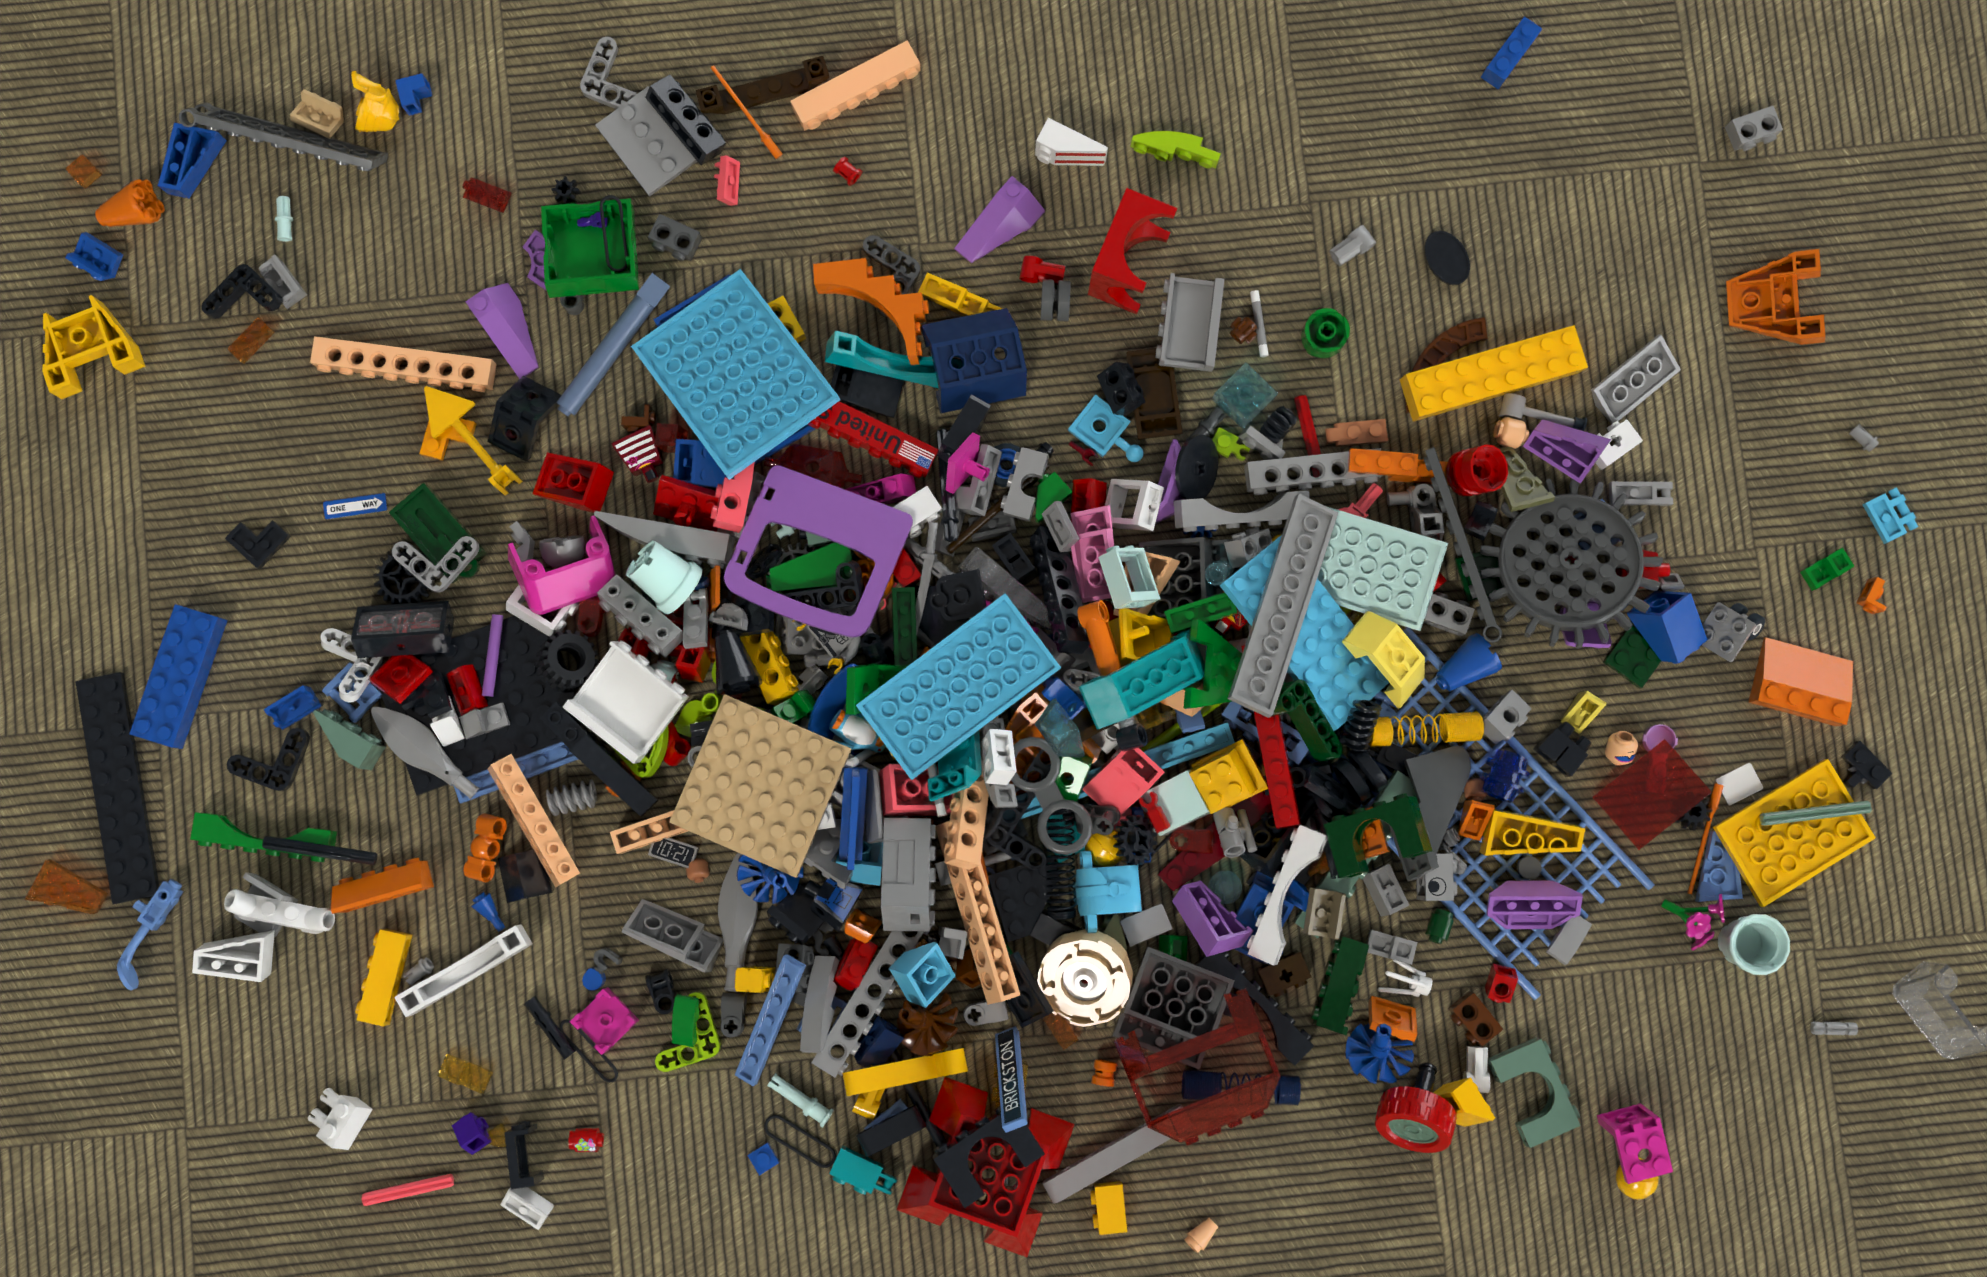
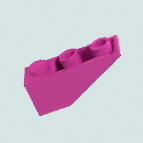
M897 474L844 489L885 505L902 502L917 492L914 476L907 474Z

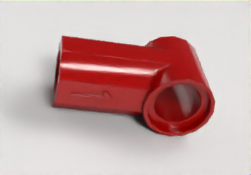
M1024 256L1019 279L1028 283L1042 282L1043 279L1054 280L1055 285H1058L1059 280L1064 278L1066 266L1044 262L1041 258L1035 256Z
M671 720L668 724V745L663 760L670 766H677L688 756L691 747L688 741L680 737Z

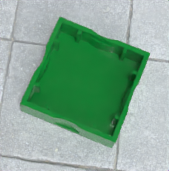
M631 198L619 199L623 209V222L628 250L627 257H625L618 202L616 200H606L603 203L604 218L608 219L607 227L605 228L610 265L615 269H621L624 267L626 259L627 269L622 272L611 271L607 266L602 228L593 226L578 227L577 225L578 219L590 217L600 212L601 201L591 204L572 203L541 206L542 234L545 240L543 256L544 281L549 298L639 290L635 215Z

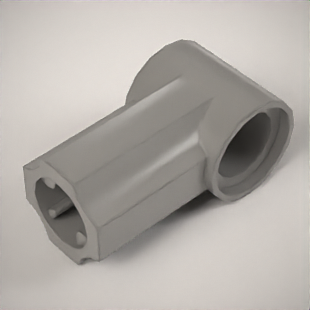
M1364 225L1356 228L1347 236L1348 238L1330 249L1331 258L1339 267L1358 254H1364L1377 243Z

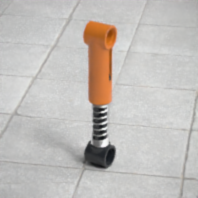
M1102 600L1080 606L1077 611L1078 619L1082 627L1086 629L1100 676H1106L1122 667L1108 624L1109 612L1107 606ZM1134 716L1117 722L1120 729L1116 731V740L1122 751L1125 752L1147 745L1145 728L1141 723L1136 722Z

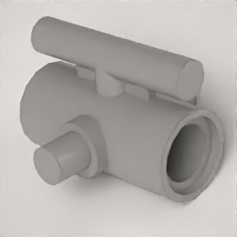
M1225 807L1213 814L1224 855L1228 858L1238 857L1245 852L1243 841L1246 843L1248 852H1255L1257 850L1246 810L1244 809L1237 811L1238 818L1230 807Z

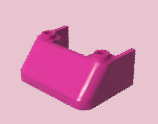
M594 515L590 518L589 527L592 539L586 544L588 558L545 572L543 565L537 560L531 559L521 562L513 543L508 544L509 563L529 609L533 613L538 615L546 614L597 596V592L615 576L609 545Z

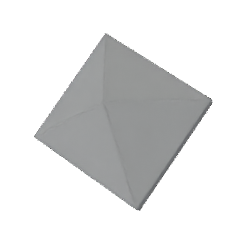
M1672 573L1669 577H1658V582H1660V587L1663 591L1675 592L1684 589V584L1678 573Z

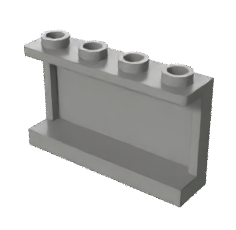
M1170 273L1169 279H1165L1163 293H1167V299L1162 301L1161 314L1165 316L1164 323L1159 324L1158 336L1162 337L1161 345L1157 344L1155 358H1159L1160 366L1213 371L1225 279L1215 278V281L1175 277V273Z

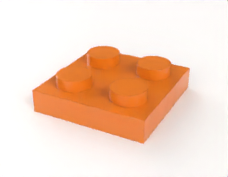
M1371 995L1368 1003L1369 1029L1376 1032L1380 1024H1387L1392 1030V1036H1396L1401 1040L1415 1042L1417 1037L1416 1008Z

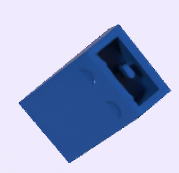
M676 439L673 478L704 488H717L718 484H722L726 475L700 440Z

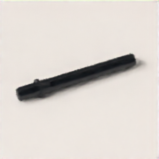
M945 428L936 432L937 449H940L944 438L949 432ZM938 457L943 515L941 525L944 528L945 541L953 542L958 539L957 524L959 519L956 517L954 494L946 491L948 463Z

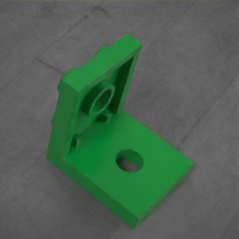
M875 663L848 667L846 714H861L856 705L907 666Z

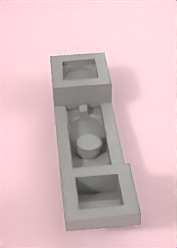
M994 718L980 729V750L981 741L989 729L1005 730L1003 718ZM981 750V765H982L983 778H984V782H985L984 768H983V759H982V750ZM985 783L989 797L995 807L1015 808L1018 806L1014 784Z

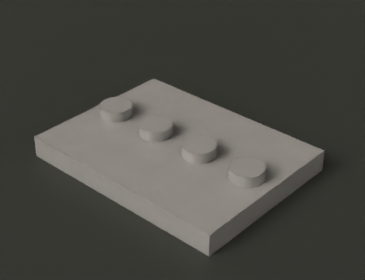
M648 86L595 126L650 197L697 161L645 98L649 89Z

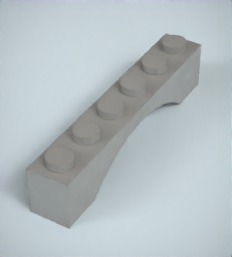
M1309 491L1279 493L1263 507L1247 513H1233L1221 510L1203 498L1174 501L1175 528L1183 527V532L1197 531V526H1205V530L1219 529L1218 525L1226 524V529L1240 528V523H1247V527L1261 526V521H1268V525H1280L1282 520L1288 519L1295 496L1301 494L1309 498Z

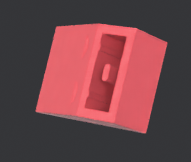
M1119 748L1087 782L1082 790L1099 806H1113L1117 808L1121 816L1165 772L1140 748L1125 752Z

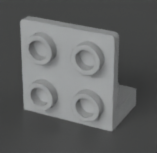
M776 613L775 635L781 642L780 648L785 656L812 653L816 655V653L826 652L808 630V625L801 631H797V627L802 626L801 622H792V619Z

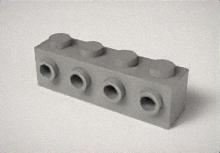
M617 574L597 592L600 600L599 605L606 612L612 611L616 615V620L622 626L627 624L637 639L640 641L644 639L649 643L647 646L656 655L660 653L666 658L683 641L682 630Z

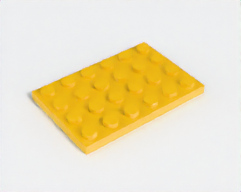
M1829 759L1822 760L1713 827L1760 907L1767 906L1876 838L1862 814L1775 825H1761L1759 818L1761 813L1854 802Z

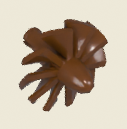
M944 993L935 1008H933L932 1001L926 1008L915 1004L918 1009L914 1010L907 999L904 1001L903 1008L899 1012V1018H897V1025L904 1037L901 1043L911 1050L912 1053L921 1056H932L933 1053L943 1051L949 1047L946 1042L957 1033L958 1027L947 1025L945 1022L954 1024L958 1015V1008L954 1007L938 1015L941 1009L952 1004L951 998L947 993Z

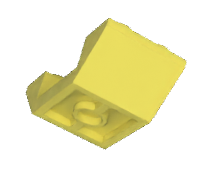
M1367 611L1342 641L1355 658L1368 656L1389 681L1390 685L1384 693L1398 709L1403 706L1424 679L1425 657L1397 623Z

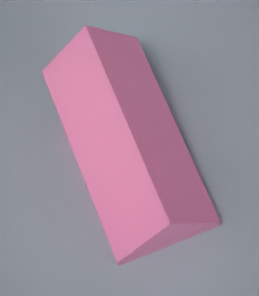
M1110 505L1071 513L1072 524L1080 539L1071 547L1082 603L1111 599L1098 558L1107 553L1106 549L1114 546Z

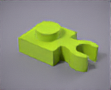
M1220 427L1212 440L1216 446L1217 453L1226 458L1229 457L1230 453H1233L1237 459L1244 461L1246 457L1241 456L1239 451L1242 449L1247 452L1250 451V448L1236 443L1239 438L1238 436Z

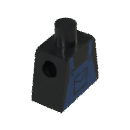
M826 878L821 886L810 879L804 892L814 897L810 907L811 911L839 932L858 901L863 888L848 882L846 888L842 889L837 886V882L832 878Z

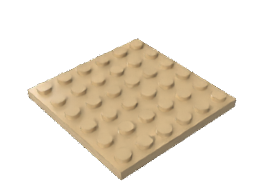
M724 694L669 823L797 878L852 748Z

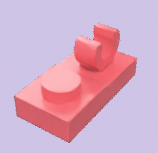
M727 155L720 156V162L715 163V167L719 168L720 171L719 174L714 175V178L718 179L717 200L730 206L738 205L740 162Z

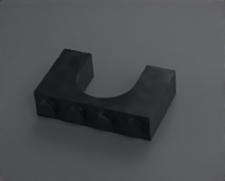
M1001 1106L994 1110L996 1113L991 1117L984 1116L975 1122L976 1127L970 1131L965 1129L955 1136L956 1140L951 1144L943 1143L934 1150L936 1154L933 1155V1160L964 1208L985 1195L968 1166L970 1150L979 1140L991 1136L1004 1139L1011 1145L1024 1167L1045 1155L1027 1125L1009 1132L1004 1131L1002 1128Z

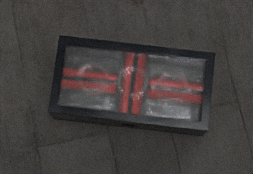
M449 601L357 607L351 636L357 658L449 652L454 625V617Z

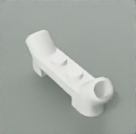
M238 889L228 892L224 901L225 910L236 914L241 919L253 922L257 920L301 929L302 932L312 934L329 931L335 923V914H332L330 908H317L280 901L274 898L249 894Z

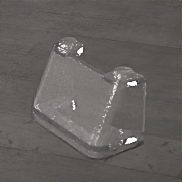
M1922 962L1894 985L1893 995L1897 1002L1942 1057L1958 1059L1987 1051V1026L1981 1029L1978 1026H1973L1948 995L1957 987L1958 980L1956 974L1948 964Z

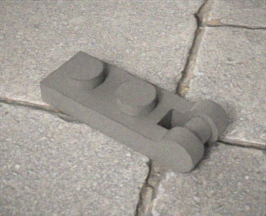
M1612 481L1609 483L1610 505H1613L1617 497L1624 493L1627 495L1624 505L1671 506L1673 505V498L1671 497L1673 482ZM1657 490H1661V497H1657Z
M707 588L692 592L684 602L683 646L685 649L708 646L709 598ZM699 600V604L693 605V601Z

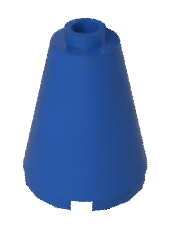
M1478 633L1470 635L1436 673L1438 677L1436 682L1442 690H1455L1495 674L1502 669L1497 653H1491L1488 649L1491 645L1483 636Z

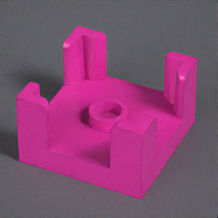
M609 987L602 989L595 996L596 998L570 1021L577 1030L582 1029L596 1044L594 1048L601 1055L607 1053L639 1021Z

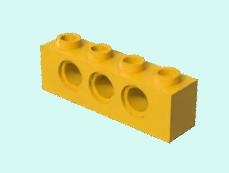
M774 632L740 637L761 676L762 684L760 688L767 704L777 706L790 699L799 691L797 687L798 681L790 671L789 660L783 654L780 648L781 642Z

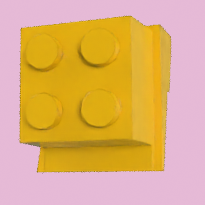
M1127 608L1119 609V618L1108 622L1122 667L1171 642L1170 638L1174 636L1170 632L1166 619L1155 615L1148 616Z
M1243 739L1208 754L1191 764L1193 769L1189 775L1210 814L1225 807H1231L1268 789V784Z

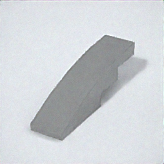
M815 956L804 1004L800 1045L802 1053L823 1052L835 1010L831 1007L837 988L833 980L839 964V960L835 956Z

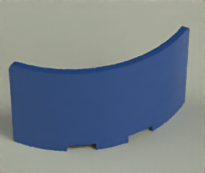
M854 663L849 664L827 683L813 707L807 730L832 740L835 734L829 730L830 723L837 712L843 710L844 704H846L847 668L858 665ZM852 750L850 754L856 756L859 754V750Z

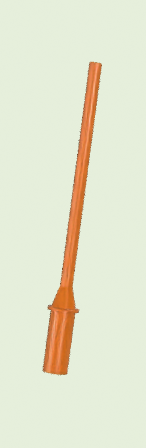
M714 65L710 68L758 131L761 142L765 144L775 159L781 157L783 154L770 138V134L768 135L760 128Z
M1714 783L1710 802L1707 805L1708 808L1712 809V812H1709L1708 815L1711 820L1706 822L1687 894L1692 895L1712 818L1716 810L1719 809L1718 805L1724 787L1720 784Z

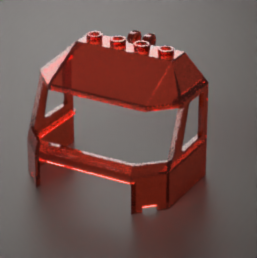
M1246 988L1237 991V996L1232 997L1230 993L1224 994L1234 1022L1147 1057L1144 1056L1135 1030L1128 1033L1130 1038L1124 1040V1037L1114 1040L1123 1067L1150 1130L1179 1143L1185 1142L1186 1146L1198 1142V1136L1206 1133L1208 1137L1222 1133L1221 1127L1228 1125L1230 1129H1233L1243 1124L1242 1119L1251 1116V1119L1254 1120L1265 1115L1264 1110H1267L1281 1075ZM1257 1033L1273 1073L1151 1120L1136 1079L1234 1039Z

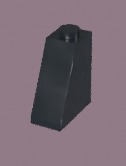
M971 394L944 438L937 456L948 463V459L972 432L978 435L991 405Z

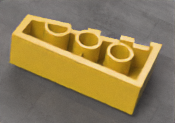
M1494 809L1483 833L1480 853L1489 856L1520 853L1579 852L1582 848L1585 828L1578 825Z

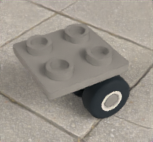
M1717 602L1703 623L1708 640L1702 645L1725 660L1733 662L1745 642L1755 639L1760 634L1765 625V618L1757 613L1747 616L1748 608L1741 603H1736L1729 608Z

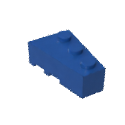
M174 123L158 187L168 195L190 199L227 140L217 131L198 127H185L182 124Z

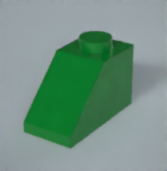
M1055 471L1051 475L1046 473L1043 479L1040 478L1038 481L1035 514L1037 524L1044 520L1042 513L1053 502L1061 501L1063 503L1072 495V490Z

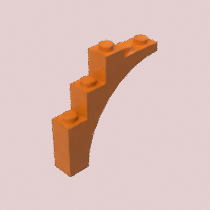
M866 258L813 264L814 285L818 294L852 296L880 309L894 322L901 332L906 344L910 364H920L919 356H923L922 343L918 342V335H922L921 323H926L925 314H929L928 300L923 299L922 292L901 295L900 283H896L894 275L874 277L873 267L868 265Z

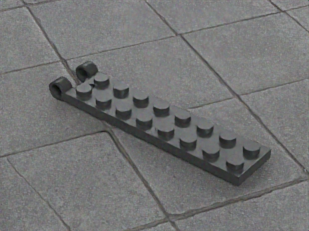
M207 102L198 104L195 108L184 109L179 113V121L185 127L202 124L212 131L224 130L228 131V134L231 136H247L253 142L265 141L271 143V146L276 148H292V151L298 154H306L307 152L314 154V157L317 159L327 160L329 158L336 160V163L339 165H355L357 169L362 171H371L386 163L388 159V153L334 138L329 139L319 134L221 109ZM201 107H205L208 112L202 113ZM187 112H190L193 115V123H190L187 120Z
M1435 448L1425 450L1427 456L1423 457L1426 468L1428 471L1432 470L1434 477L1430 478L1435 492L1440 491L1442 499L1438 500L1443 514L1448 513L1450 520L1446 521L1449 533L1450 535L1455 534L1457 542L1453 543L1458 556L1462 555L1465 562L1461 564L1465 577L1470 576L1472 585L1468 586L1473 599L1478 598L1480 606L1476 607L1479 618L1480 620L1485 619L1487 624L1483 630V637L1488 642H1497L1502 636V630L1496 623ZM1496 627L1499 630V636L1496 639H1489L1486 636L1487 628Z

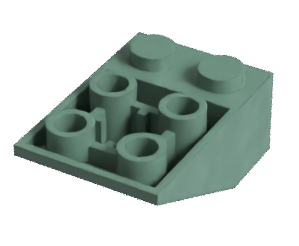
M327 709L313 711L314 716L340 758L358 769L372 770L386 748L380 744L382 741L380 738L371 733H362V727L353 722L342 721L343 716L335 711Z

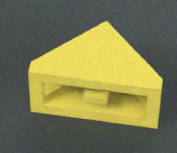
M1589 691L1580 692L1566 711L1561 722H1568L1574 727V731L1580 734L1606 706V702Z

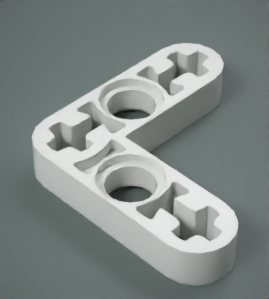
M328 628L321 633V646L329 652L354 662L339 685L340 698L345 702H354L359 699L370 683L369 678L382 665L383 657H373L369 665V658H357L355 651L349 652L346 650L347 646L353 645L351 641L352 635L334 628ZM359 670H365L368 673L365 677H357L355 675ZM353 683H355L354 691L346 693V690H350L353 686Z

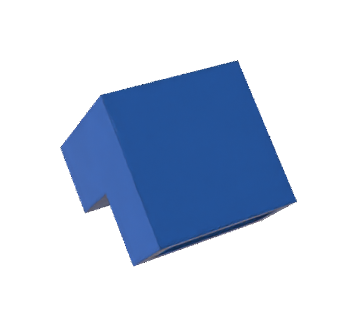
M421 73L395 80L401 106L410 116L422 113L419 99L432 96L430 83Z

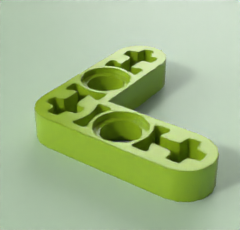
M693 992L688 995L689 997L696 996V998L702 999L699 1008L700 1011L705 1009L706 1014H700L699 1017L706 1018L710 1024L706 1031H701L698 1029L696 1022L697 1043L694 1047H690L694 1051L693 1059L685 1060L682 1057V1050L689 1046L679 1045L664 1050L655 1059V1065L660 1071L669 1072L711 1058L719 1053L721 1042L708 1000L702 992ZM712 1031L713 1036H709V1040L711 1043L716 1044V1047L713 1048V1053L704 1049V1046L707 1045L706 1037L701 1040L700 1035H706ZM677 1050V1058L681 1064H677V1060L669 1063V1067H666L665 1064L661 1065L660 1061L663 1059V1055H666L667 1058L675 1056L673 1051Z

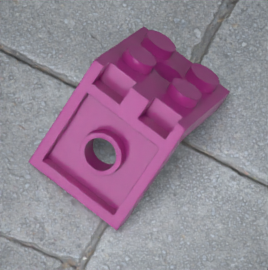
M1640 1103L1597 1115L1599 1125L1614 1136L1624 1180L1627 1184L1673 1172L1661 1120L1648 1108ZM1648 1149V1157L1640 1160L1638 1158L1640 1150Z

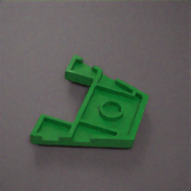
M1192 620L1190 640L1207 645L1203 690L1193 687L1185 688L1183 708L1191 709L1232 702L1228 699L1243 653L1202 620Z

